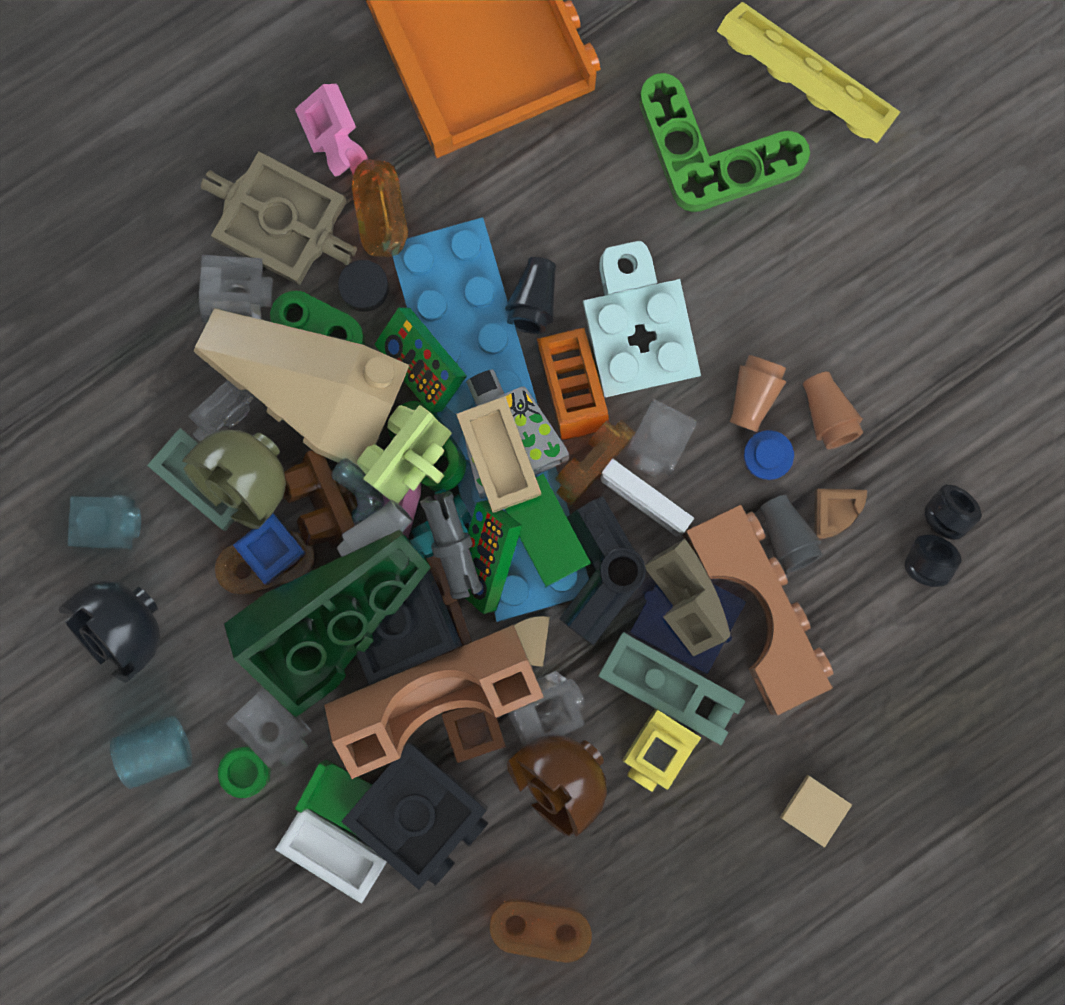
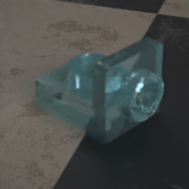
M114 495L113 498L71 496L68 546L75 548L132 549L133 538H138L141 530V513L139 508H135V500L121 495Z

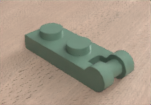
M624 632L621 633L598 675L603 680L721 746L729 733L725 730L733 713H740L746 702L737 695ZM704 696L716 702L707 719L695 713Z

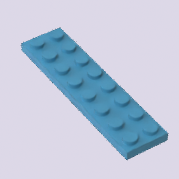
M483 217L389 244L407 308H411L467 375L442 412H437V415L445 427L452 432L451 436L465 456L466 471L458 484L461 499L471 517L473 516L476 502L488 499L487 497L481 499L477 491L463 431L456 415L476 406L466 381L479 373L493 369L504 394L525 386L537 403L514 321L513 325L507 323L509 311H506L505 307L508 301ZM556 467L535 475V477H538L544 473L566 517L569 516L570 513ZM518 538L497 610L494 611L496 621H504L573 601L589 580L586 568L584 567L545 587L522 541Z

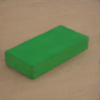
M543 473L536 477L541 496L508 507L505 511L522 525L519 538L545 587H548L590 565L591 562Z

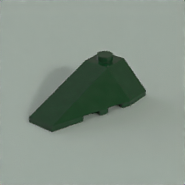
M399 529L263 594L225 622L224 627L233 658L296 718L338 687L346 676L344 671L346 666L358 651L365 652L374 641L372 633L386 615L396 613L431 567L423 555Z

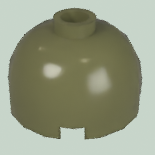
M221 430L209 434L182 461L187 463L183 469L194 486L216 507L223 502L231 508L238 509L230 517L248 528L259 529L272 515L283 498L286 487L285 473L282 464L276 457L280 451L268 437L257 432L252 436L241 430Z

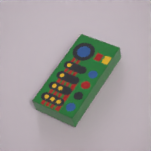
M398 308L374 344L381 353L409 365L404 382L430 413L442 412L467 377L411 308Z
M488 500L476 502L468 530L473 543L469 550L483 589L476 594H473L471 589H467L470 596L465 598L483 614L497 610L522 525L505 511L500 510L493 513Z

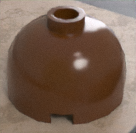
M548 734L537 737L526 744L507 761L508 772L519 791L521 792L528 786L530 792L538 801V803L531 806L542 818L562 834L570 837L574 833L575 837H577L595 820L603 809L607 798L606 777L600 766L604 763V760L599 751L590 742L583 740L578 743L568 736Z

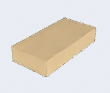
M505 396L456 414L493 513L541 496L539 485Z

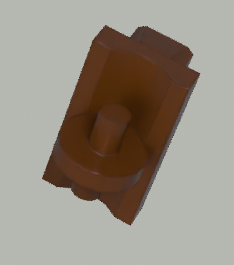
M311 450L306 452L300 464L284 472L286 487L283 496L288 503L308 496L312 502L315 511L301 515L297 520L298 531L304 544L307 546L329 541L331 548H335L344 540L342 534L355 526L351 517L363 511L357 496L364 493L368 489V485L363 477L349 480L344 466L330 470L325 457Z

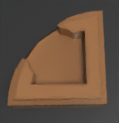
M816 489L814 533L818 538H830L849 528L864 509L867 490Z

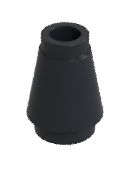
M530 257L528 259L527 265L505 307V310L509 311L507 323L513 325L514 321L516 330L529 334H542L545 332L547 324L553 322L556 264L553 261L543 257Z

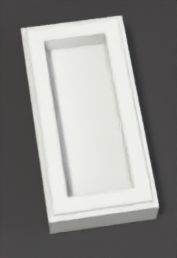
M614 459L603 470L600 477L603 484L676 537L681 536L694 520V517Z
M309 809L302 813H297L275 849L361 904L387 863L364 841Z

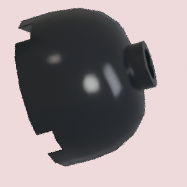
M101 581L90 584L78 591L59 607L60 613L72 614L65 623L89 654L100 665L105 660L110 659L119 667L112 675L120 681L126 683L148 664L156 653L160 643V629L153 613L158 610V607L150 595L140 587L131 591L123 584Z

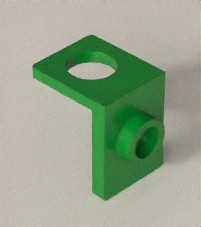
M326 759L319 763L295 810L302 813L309 809L352 832L341 821L373 784L360 777L352 779L347 770Z

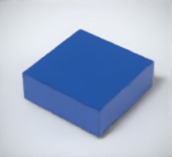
M273 513L259 529H252L233 544L265 585L271 583L306 554Z

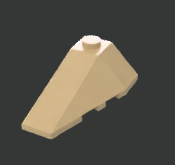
M214 308L194 349V352L239 390L247 389L268 407L266 412L278 422L283 419L304 437L303 443L315 453L363 473V470L357 464V460L368 446L376 444L409 368L408 364L362 344Z

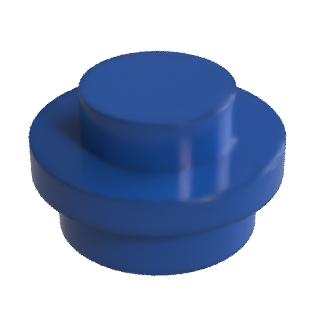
M766 430L755 434L747 442L744 449V462L747 469L752 475L762 480H775L782 477L790 470L794 461V450L791 442L786 436L777 431Z

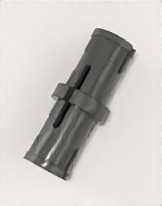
M451 491L434 494L436 500L432 501V498L429 496L420 502L422 508H424L435 541L431 545L434 557L441 560L452 599L466 598L470 596L467 589H471L473 594L483 589L469 550L473 543L470 534L463 532L453 501V493Z

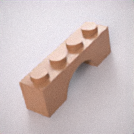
M739 505L687 530L682 536L697 555L709 578L729 580L740 584L756 597L764 611L767 623L765 645L757 660L748 670L770 714L778 716L833 689L827 678L833 675L832 667L820 647L813 650L805 634V631L811 629L809 621L798 602L790 604L782 586L788 584L786 575L776 557L767 558L760 543L761 540L765 539V534L753 512L746 514L742 505Z
M514 625L327 703L324 706L332 743L353 779L400 759L403 747L411 734L427 720L440 713L458 708H478L487 711L497 718L542 699L544 696Z

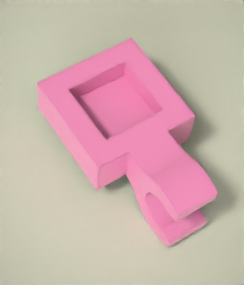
M321 85L295 109L313 152L326 153L328 167L334 176L341 175L349 167L352 174H358L369 165V162L362 147L348 136L356 128L338 85Z

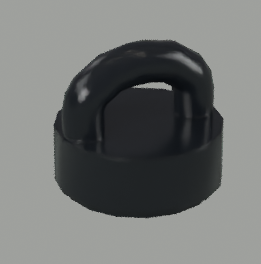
M948 484L942 486L934 494L924 511L930 527L937 534L951 540L961 539L982 517L980 506L967 491L956 485Z
M922 535L914 541L904 566L909 576L918 583L930 587H943L951 581L962 559L959 551L951 542L935 535Z

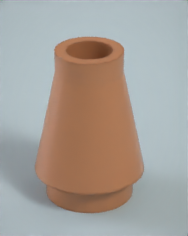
M749 355L745 366L740 365L734 408L730 423L758 432L762 420L786 384V381L782 380L786 368Z
M830 372L814 375L803 383L816 439L818 441L823 440L826 449H834L848 444L863 434L860 426L863 418L834 382Z

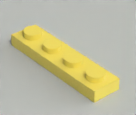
M741 2L725 16L717 30L718 33L727 38L728 44L735 51L756 58L767 66V71L774 78L796 86L806 93L807 99L814 106L825 111L830 110L846 121L847 127L859 137L870 138L878 143L900 114L899 110L744 2Z

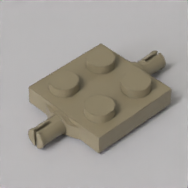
M259 151L248 171L236 180L235 183L215 174L211 170L205 174L208 180L203 178L201 189L225 200L223 215L211 234L214 241L299 286L313 261L320 257L323 252L345 263V265H349L352 262L351 256H355L357 247L333 236L334 224L347 202L345 196Z

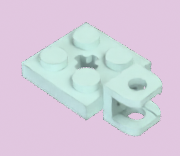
M642 241L606 248L599 262L604 296L582 301L604 398L701 376L680 279L657 284L651 254ZM618 260H629L633 265V272L630 274L621 272L618 268ZM636 325H644V329L647 332H654L655 341L649 343V352L640 353L638 346H630L628 343V337L635 334Z

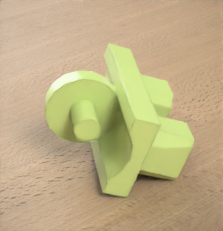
M402 405L398 406L388 419L387 428L396 435L388 447L383 450L376 444L368 446L357 460V464L366 474L363 479L386 498L392 499L398 504L409 489L415 491L425 476L437 484L444 477L434 467V464L445 451L442 446L452 432L441 424L433 414L420 405L416 410Z

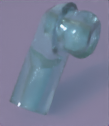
M344 458L334 468L332 479L355 495L358 507L352 511L351 517L354 524L357 525L383 508L385 502L383 494L363 479L366 475L364 471L348 458Z

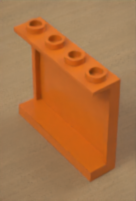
M365 0L436 159L595 90L596 72L601 70L600 63L591 43L583 45L576 29L580 28L581 24L571 0L565 2L563 0Z

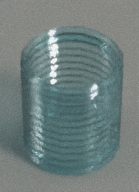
M172 715L169 718L165 717L164 720L160 719V721L150 723V725L145 727L142 726L140 729L131 730V733L127 732L116 738L114 737L110 741V753L116 772L124 786L130 790L141 786V784L144 785L155 781V779H160V777L163 778L165 775L168 776L170 773L173 774L179 770L186 769V767H191L192 753L186 734L178 719Z

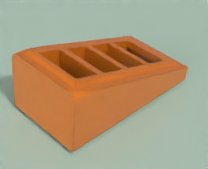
M585 328L537 338V345L561 439H571L608 429L609 414ZM579 349L580 356L553 362L552 355ZM584 369V374L559 380L557 378L559 374ZM589 389L587 394L563 399L562 394Z

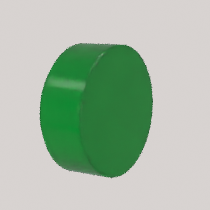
M249 746L229 751L221 759L218 766V780L221 787L229 795L237 798H248L260 793L267 786L271 776L270 763L265 754Z

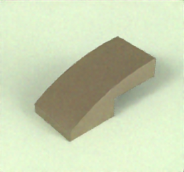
M686 539L655 555L645 564L647 572L673 605L663 616L692 656H696L719 645L730 637L727 619L716 590L706 570Z

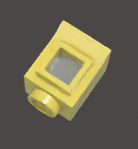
M654 709L622 759L632 767L627 776L653 792L657 784L668 790L701 737L659 710Z

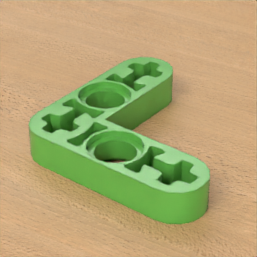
M660 73L648 78L642 86L639 100L642 115L672 196L677 205L686 211H703L792 180L801 174L808 163L810 156L809 144L803 136L793 131L779 132L709 156L680 81L673 75ZM656 89H661L664 95H673L669 102V112L672 119L664 123L665 113L660 102H650L654 98ZM657 123H664L660 127L657 125ZM675 131L684 132L690 137L692 148L685 154L677 155L671 153L665 146L664 141L668 134ZM785 145L788 152H797L798 155H796L792 163L793 166H788L785 160H778L770 163L767 169L770 175H764L763 162L775 158L778 155L780 146ZM759 152L763 153V160L758 154ZM735 160L747 161L754 169V178L747 183H736L728 175V165ZM712 169H718V180L724 191H718V182L705 186L701 198H696L693 192L685 193L683 191L687 186L688 178L694 177L697 183H704L712 180L714 175Z

